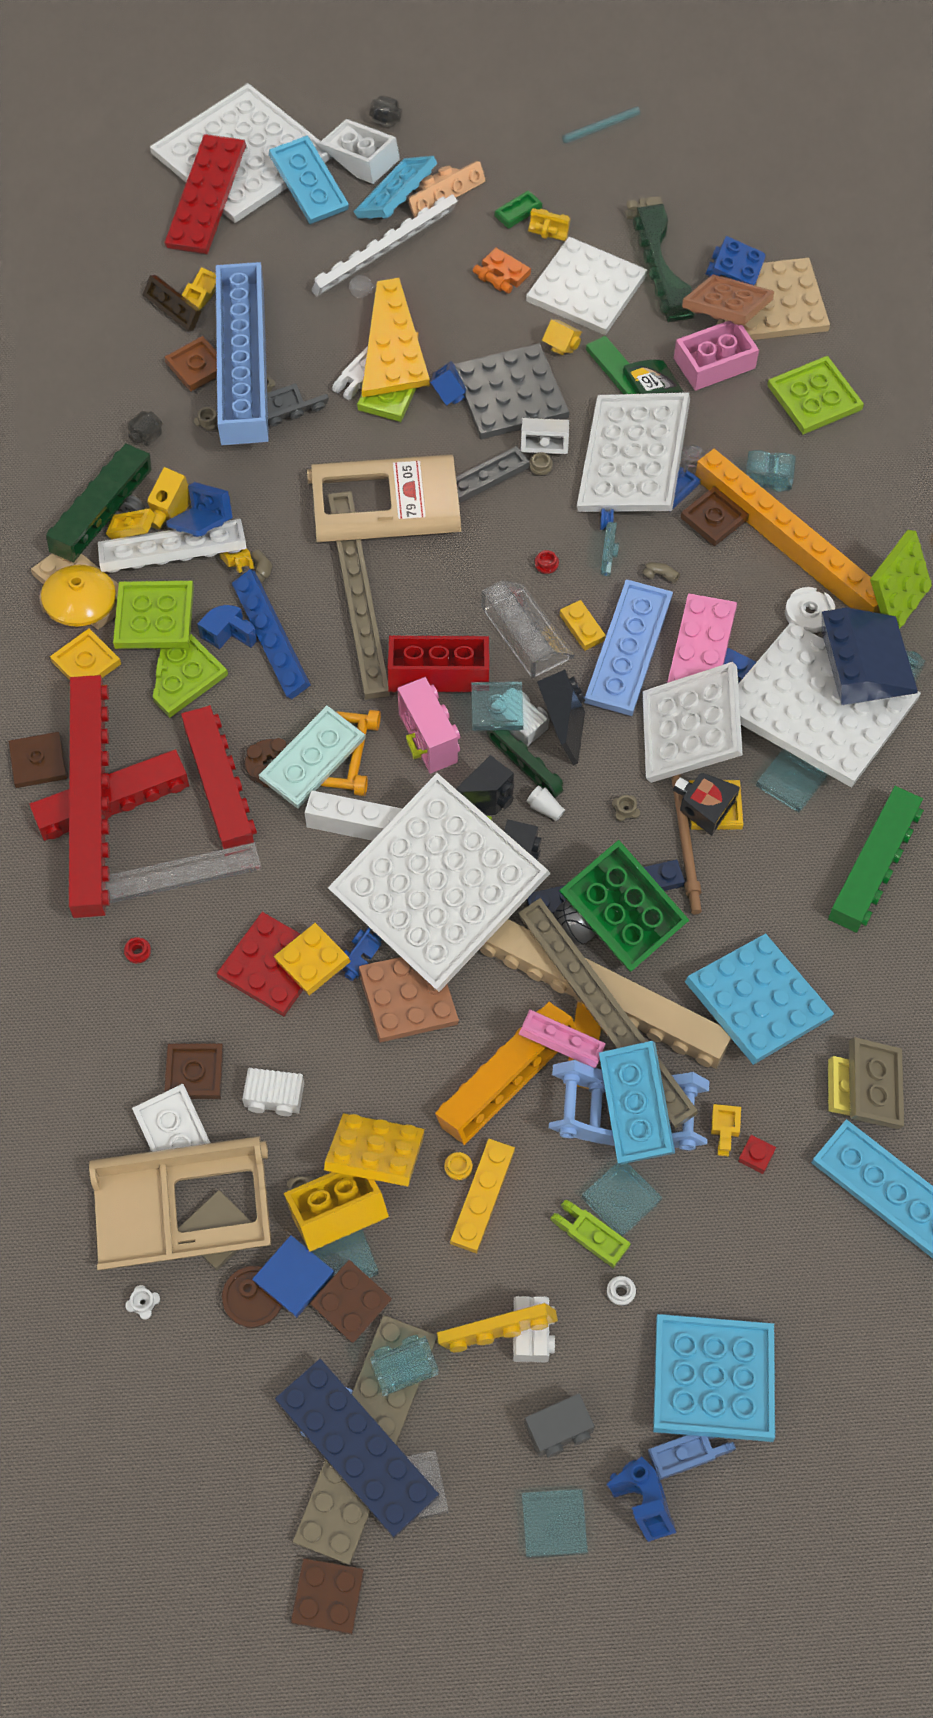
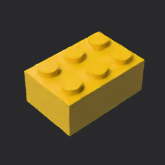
M331 1172L284 1193L291 1216L309 1252L389 1217L382 1193L375 1180Z

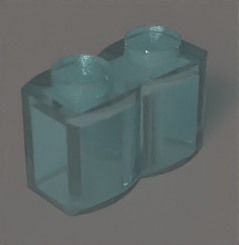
M759 450L749 451L746 475L762 488L769 487L776 491L792 490L796 456L787 453L771 454Z

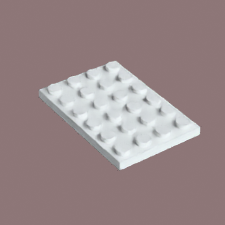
M689 393L597 396L577 502L578 512H601L602 508H605V511H610V509H614V511H672L690 404Z

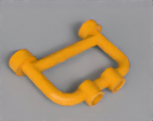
M369 710L368 715L335 711L348 722L357 723V729L365 734V738L367 729L379 730L381 712L378 710ZM365 740L352 752L347 779L328 777L320 786L354 790V795L366 796L368 776L358 775Z

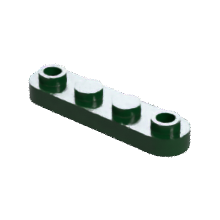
M494 723L486 730L490 741L537 786L543 789L546 787L554 798L563 792L562 779L556 773L552 774L539 757H534L521 740L517 741L504 724Z

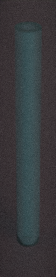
M633 107L562 135L563 142L566 144L640 115L639 107Z

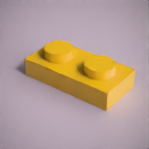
M149 508L113 515L106 534L111 540L146 534L151 528L155 513Z
M581 600L560 609V617L584 651L605 641V633Z

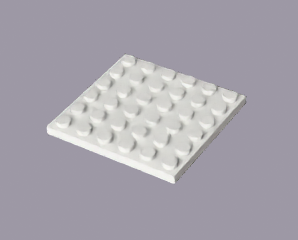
M250 84L241 87L150 146L151 154L187 182L204 134L245 140L247 146L223 210V214L234 223L288 188L269 157V149L308 135L324 163L333 158L320 147V140Z
M790 622L738 684L740 721L742 726L851 788L917 702L921 694L918 691L916 694L841 705L824 639Z
M436 773L328 889L440 992L550 875V872Z

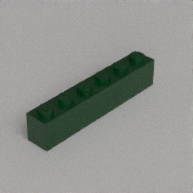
M127 443L120 450L116 451L112 460L102 467L99 475L89 482L86 490L76 497L73 505L63 512L60 520L54 527L48 530L46 540L49 552L74 563L119 510L126 498L135 491L151 472L150 453Z

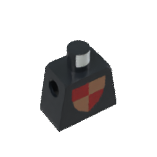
M700 773L693 784L680 777L674 785L673 791L683 796L680 811L708 834L713 835L736 802L740 787L708 774Z

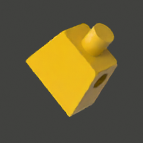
M166 467L163 468L147 500L150 509L155 513L151 527L160 530L163 523L185 512L191 503L188 489L189 484L186 477Z

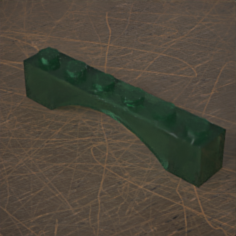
M656 204L637 207V215L633 218V225L635 231L639 232V245L644 248L645 263H649L650 266L649 275L650 279L655 282V295L660 297L661 313H665L667 322L694 318V313L690 309L682 308L683 299L692 292L691 286L678 278L670 270L662 256L661 244L667 235L668 217L664 205Z

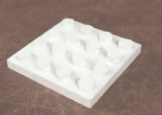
M568 237L528 292L526 301L606 335L646 278L647 269Z
M733 662L643 691L646 779L649 782L659 781L743 755L737 666Z

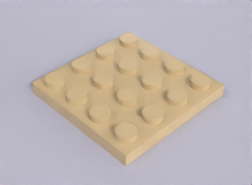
M810 258L763 263L755 286L773 290L774 298L743 325L751 339L759 340L829 331L830 323Z

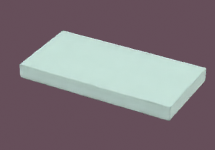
M326 705L259 774V779L298 809L309 798L311 790L316 791L366 739L365 734Z

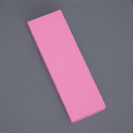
M529 1010L519 1032L521 1036L593 1068H596L600 1059L599 1052H603L606 1044L532 1010Z

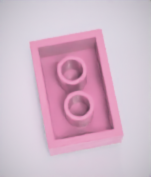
M726 321L677 339L674 360L696 391L755 369L759 349L743 325H736L732 321Z
M426 677L398 687L399 716L408 733H415L416 738H413L417 749H427V753L421 754V758L429 773L431 774L458 763V752H460L458 739H460V734L456 725H451L449 722V713L444 704L440 705L435 686L430 685Z

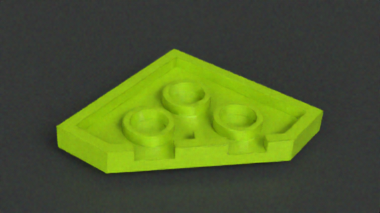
M190 633L189 648H160L156 670V684L153 691L154 703L170 718L228 676V671Z

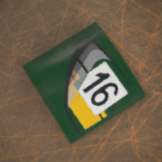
M644 360L624 365L623 372L637 394L684 393L664 360Z

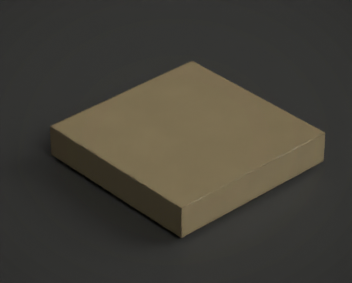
M218 1190L178 1228V1231L184 1233L252 1222ZM237 1251L203 1255L202 1257L217 1271Z

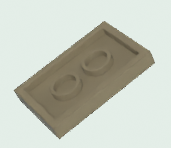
M854 1037L849 1040L850 1119L894 1129L904 1127L902 1048Z

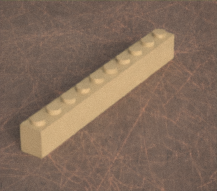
M507 919L479 949L485 956L491 958L494 956L502 960L507 967L519 969L527 973L531 979L543 981L549 984L556 992L567 993L573 996L577 1002L582 1003L529 929ZM585 958L638 1030L646 1033L655 1042H663L671 1046L675 1052L681 1055L687 1054L695 1058L704 1067L717 1069L732 1040L720 1025Z

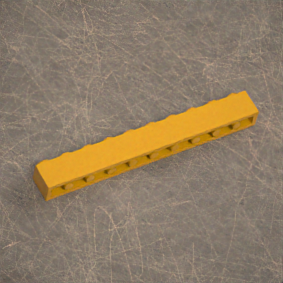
M715 448L697 461L695 476L701 479L700 484L708 490L715 486L749 514L746 521L844 604L849 608L880 613L870 581L871 577Z

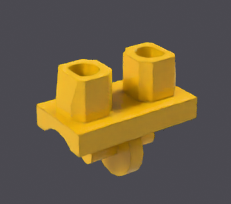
M533 208L531 210L528 232L540 234L544 239L551 237L563 241L567 240L571 219L569 216L549 213L548 210L544 209L538 210Z

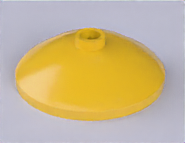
M72 565L59 569L45 581L41 590V601L45 612L53 620L68 626H86L100 621L109 614L116 600V590L111 578L105 572H101L100 569L89 565Z

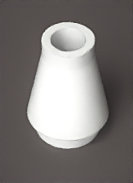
M537 786L526 800L530 804L531 809L552 818L555 822L565 812V809L561 807L546 787L543 789Z

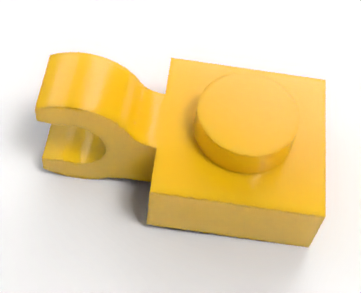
M713 1104L711 1134L719 1135L718 1156L729 1157L731 1136L739 1137L741 1107Z

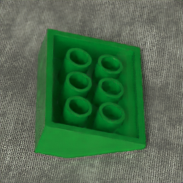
M617 840L559 890L629 972L633 971L689 921L687 916L620 840Z

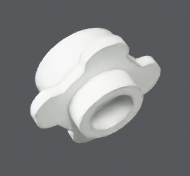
M139 1285L134 1288V1292L131 1294L130 1300L126 1302L125 1307L128 1312L134 1311L140 1314L142 1319H149L152 1315L153 1307L160 1302V1296L156 1292L151 1293L143 1285ZM141 1300H145L144 1305L140 1304Z

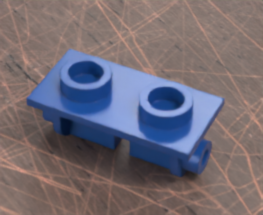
M370 927L365 931L360 929L351 941L355 944L350 952L344 951L351 962L341 970L346 972L344 976L350 981L359 978V966L368 964L361 955L363 954L371 959L382 945V938L376 933H373V935L369 933Z

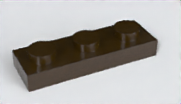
M150 275L143 296L187 331H194L202 310L157 275Z

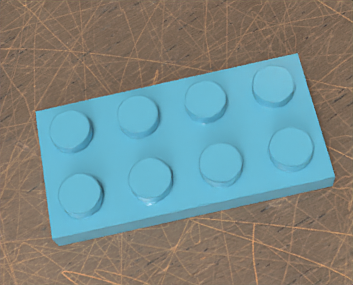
M308 135L269 149V157L309 224L348 210L349 204Z
M434 156L404 158L354 210L358 219H373L391 216L394 213L393 210L406 200V196L418 188L419 182L431 174V170L437 164Z
M649 1041L599 1052L618 1163L625 1164L674 1154L675 1149L655 1042Z

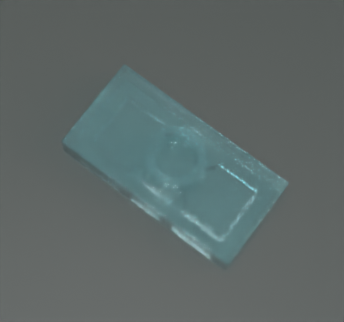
M608 522L606 527L601 574L603 576H610L612 558L618 557L619 543L615 542L617 523Z

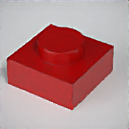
M751 1135L738 1162L764 1174L776 1147Z

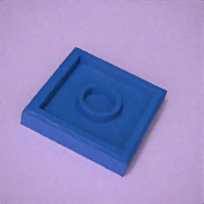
M290 1235L252 1280L297 1318L332 1278L335 1272Z

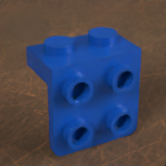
M725 236L721 246L715 247L711 256L714 262L710 261L705 275H708L709 278L713 274L717 276L721 274L730 279L755 286L766 255L762 251Z
M194 482L188 485L192 508L167 520L166 523L167 527L176 529L178 532H186L195 537L203 536L207 531L220 527L224 522L233 518L229 493L226 490Z

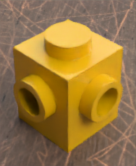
M551 319L542 341L551 345V350L558 354L573 353L580 345L582 331L560 320Z

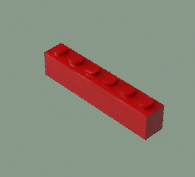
M210 705L181 713L186 735L224 854L254 845L253 835L257 834L253 819L248 820L246 813L250 812L246 797H240L239 792L243 791L239 776H233L232 771L236 770L232 755L227 756L225 750L229 749L225 734L220 735L218 729L222 728L218 713L213 715Z
M176 749L108 774L110 787L105 789V796L109 797L110 811L105 812V819H109L112 815L123 811H131L136 806L146 802L157 801L160 797L170 793L181 792L184 788L189 787L187 773ZM69 789L29 804L44 841L57 839L62 834L69 832Z

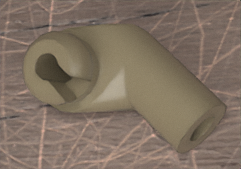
M257 549L251 554V559L257 564L255 572L260 582H264L265 578H268L271 574L272 564Z

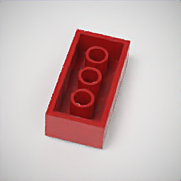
M389 635L388 692H398V687L426 677L430 685L435 686L437 692H489V636Z

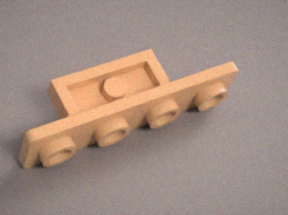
M475 161L462 169L445 166L438 170L439 173L423 178L418 188L415 189L416 193L408 197L413 217L416 218L417 214L425 207H428V209L433 207L434 203L443 196L447 198L453 194L456 198L484 183L486 179L481 163Z

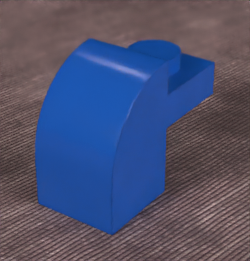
M222 605L213 608L197 624L200 638L219 650L231 636L250 648L257 642L254 625L248 620H243L242 610L236 606Z

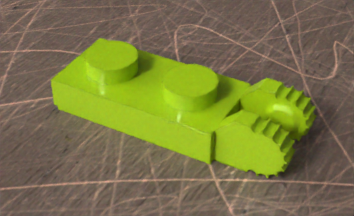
M565 1199L561 1207L571 1216L577 1218L574 1224H571L561 1215L554 1213L550 1218L551 1221L561 1230L568 1232L567 1235L614 1269L629 1249L631 1243L585 1209L583 1211Z

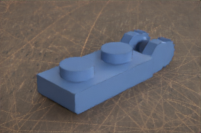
M686 1435L648 1450V1454L659 1479L662 1480L711 1462L716 1457L728 1454L736 1449L733 1442L725 1443L712 1449L709 1439L715 1437Z

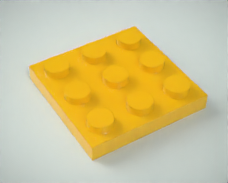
M343 1113L327 1154L324 1170L409 1186L425 1129L417 1128L413 1125H401L382 1119L375 1120L356 1114L349 1115Z

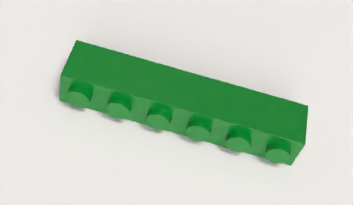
M894 786L832 907L828 920L855 933L858 932L861 924L867 926L873 913L869 911L871 904L877 906L883 893L879 888L882 883L888 884L893 870L889 868L892 862L898 864L904 851L900 849L902 842L908 844L914 831L910 826L912 822L918 824L924 809H921L920 806L923 798Z

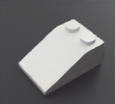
M345 119L319 142L323 150L355 177L372 184L400 160L396 137Z

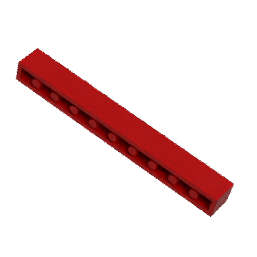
M101 675L70 677L69 908L73 918L106 916V906H110L109 890L105 889V882H110L109 866H105V858H110L109 843L105 842V835L110 834L109 820L105 819V812L110 811L109 797L105 796V789L110 787L109 775L105 773V766H109V753L105 751V744H109L108 728H105V722H109L108 706H105V700H109L108 685L103 684Z

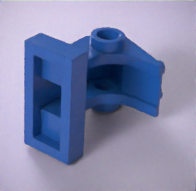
M642 1456L637 1460L627 1463L620 1474L613 1473L610 1476L611 1481L607 1483V1486L614 1498L628 1493H638L643 1496L642 1504L632 1507L635 1520L648 1542L677 1533L669 1512L662 1483L655 1469Z

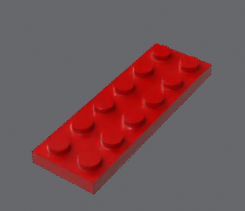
M204 134L164 242L167 248L208 254L247 146L245 140Z

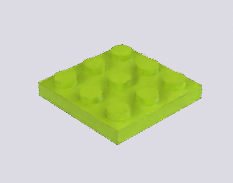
M828 356L768 380L767 386L802 434L863 410L864 403Z
M907 530L870 578L880 613L896 616L899 629L905 624L907 618L917 608L919 602L932 586L917 532L914 530Z
M193 581L119 582L113 640L115 649L189 648L194 592Z

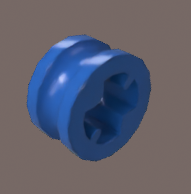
M605 508L601 509L600 530H604V528H608L609 531L613 530L614 509H610V511H605Z

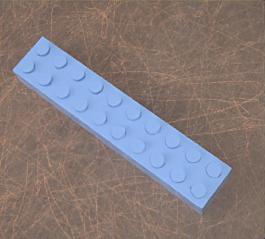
M261 262L216 265L217 416L221 445L269 442L264 282Z

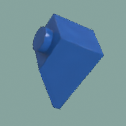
M452 361L432 374L431 384L446 405L451 402L454 405L465 397L463 394L466 392V387Z

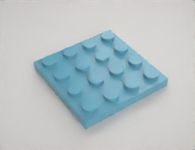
M767 934L694 972L685 980L688 987L753 1065L827 1022L834 1015L832 1010Z
M657 1314L653 1432L774 1442V1323Z

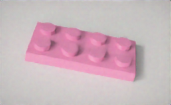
M688 593L667 683L724 665L737 602Z

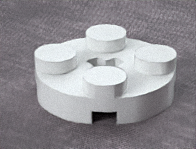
M804 587L795 590L791 594L785 607V616L789 624L792 622L811 633H818L822 631V611L835 609V604L827 593L824 592L823 595L817 592V588ZM806 607H809L811 610L815 609L816 611L814 613H807L805 610Z

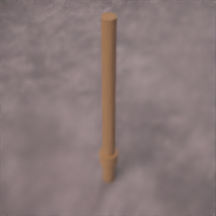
M681 774L671 777L673 788L680 777L682 778ZM674 792L687 881L685 883L686 896L689 897L691 914L696 915L702 912L699 897L702 893L701 885L697 881L688 817L680 811L683 796Z

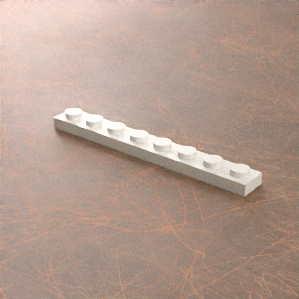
M453 194L447 198L443 196L430 209L428 207L422 209L416 218L406 219L397 230H394V228L390 229L381 240L377 241L375 239L366 246L367 249L362 252L357 250L349 257L348 261L344 263L340 261L332 267V271L329 273L323 272L314 279L315 283L311 291L316 297L320 296L452 212L458 202Z

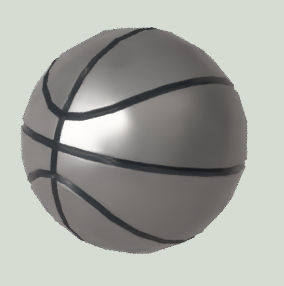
M567 900L558 906L554 917L575 945L584 944L596 935Z

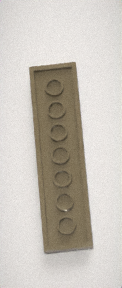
M383 1315L352 1395L397 1445L438 1337L433 1333ZM327 1460L324 1462L294 1537L293 1544L350 1566L371 1512Z

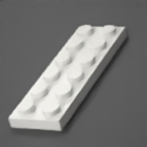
M241 519L226 521L222 526L215 527L200 537H195L186 532H178L174 529L98 542L101 572L107 571L110 573L132 567L138 569L149 564L163 565L174 560L187 561L193 557H212L217 553H236L241 551V549H247Z

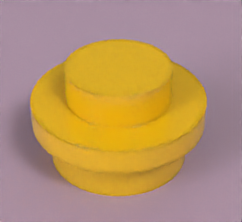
M452 1153L445 1160V1172L453 1180H464L472 1172V1161L465 1153Z

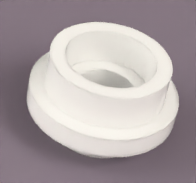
M617 1276L608 1283L607 1296L612 1303L624 1306L633 1301L636 1288L632 1280L625 1276ZM622 1287L626 1290V1294L619 1296L616 1293V1289Z

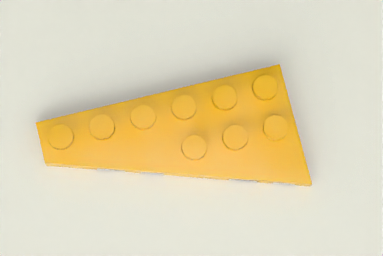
M399 278L377 281L362 385V397L430 385V378Z

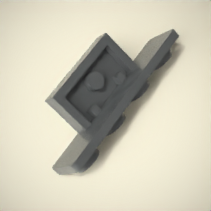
M296 383L267 393L269 427L279 425L283 419L289 417L297 419L304 415L303 412L311 409L313 412L324 409L329 400L328 394L303 401Z

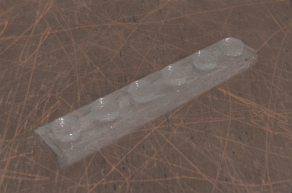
M250 843L111 874L110 882H105V889L109 890L110 903L258 871L261 870V864L256 843Z

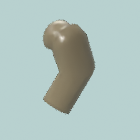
M649 562L645 565L646 568L642 572L649 579H653L656 573L660 574L673 584L680 577L679 572L665 563Z

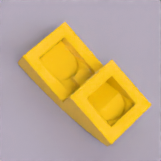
M201 267L193 283H188L182 296L201 310L216 291V273Z

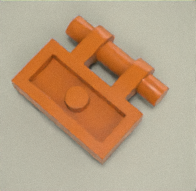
M495 248L482 260V267L479 265L474 266L473 273L478 275L480 280L493 284L494 288L498 291H504L509 294L513 286L517 288L531 275V268L500 249Z

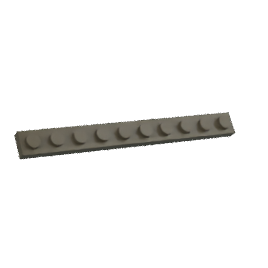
M351 491L328 494L331 514L355 513ZM361 539L336 541L365 700L390 696Z
M539 898L518 912L519 917L614 1047L617 1049L647 1042L542 899ZM658 1057L669 1121L674 1129L697 1115L698 1110Z

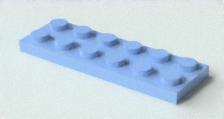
M626 579L585 695L586 701L584 703L633 716L672 599V591Z

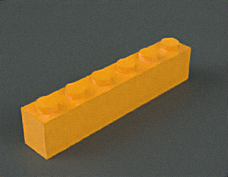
M550 1002L542 1009L536 1011L543 1016L576 1030L573 1018ZM519 1028L515 1035L505 1045L501 1046L486 1064L481 1065L477 1072L467 1082L463 1083L448 1101L441 1104L435 1112L441 1128L465 1145L558 1052L519 1035L521 1030Z

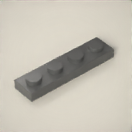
M516 446L456 476L459 503L528 469L530 462Z

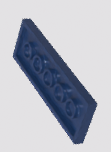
M321 1358L275 1398L278 1405L393 1539L439 1497V1493Z

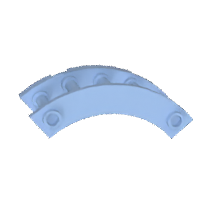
M577 1060L554 1064L552 1075L562 1079L563 1083L566 1084L563 1120L550 1122L549 1128L559 1132L563 1138H578L594 1143L615 1146L612 1130L601 1128L602 1094L605 1093L602 1069L593 1068ZM694 1072L672 1075L693 1105L698 1093L709 1091V1080ZM577 1085L589 1088L591 1092L589 1125L575 1120ZM694 1117L682 1124V1132L672 1133L674 1148L694 1150L696 1146L707 1144V1138L693 1132Z

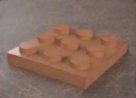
M713 274L683 299L682 308L690 309L693 313L711 315L714 319L729 320L736 325H745L773 300L774 291Z
M402 957L359 966L360 978L379 1043L458 1025L459 1019L448 984L438 992Z

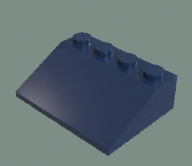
M848 607L822 611V635L841 705L918 693L896 616Z

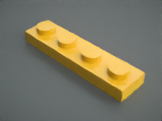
M488 1139L451 1237V1245L477 1254L514 1155L515 1147Z
M546 1303L538 1304L437 1332L438 1344L447 1348L450 1352H462L467 1350V1346L491 1344L495 1338L502 1336L513 1338L521 1335V1331L546 1329L548 1324L558 1321L557 1313L554 1308Z

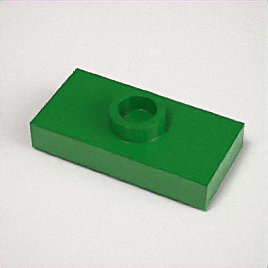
M528 190L495 210V217L509 229L531 216L533 208L542 209V202Z

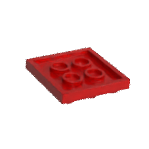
M262 912L216 973L217 977L284 1017L303 989L277 963L274 956L297 938L300 933Z

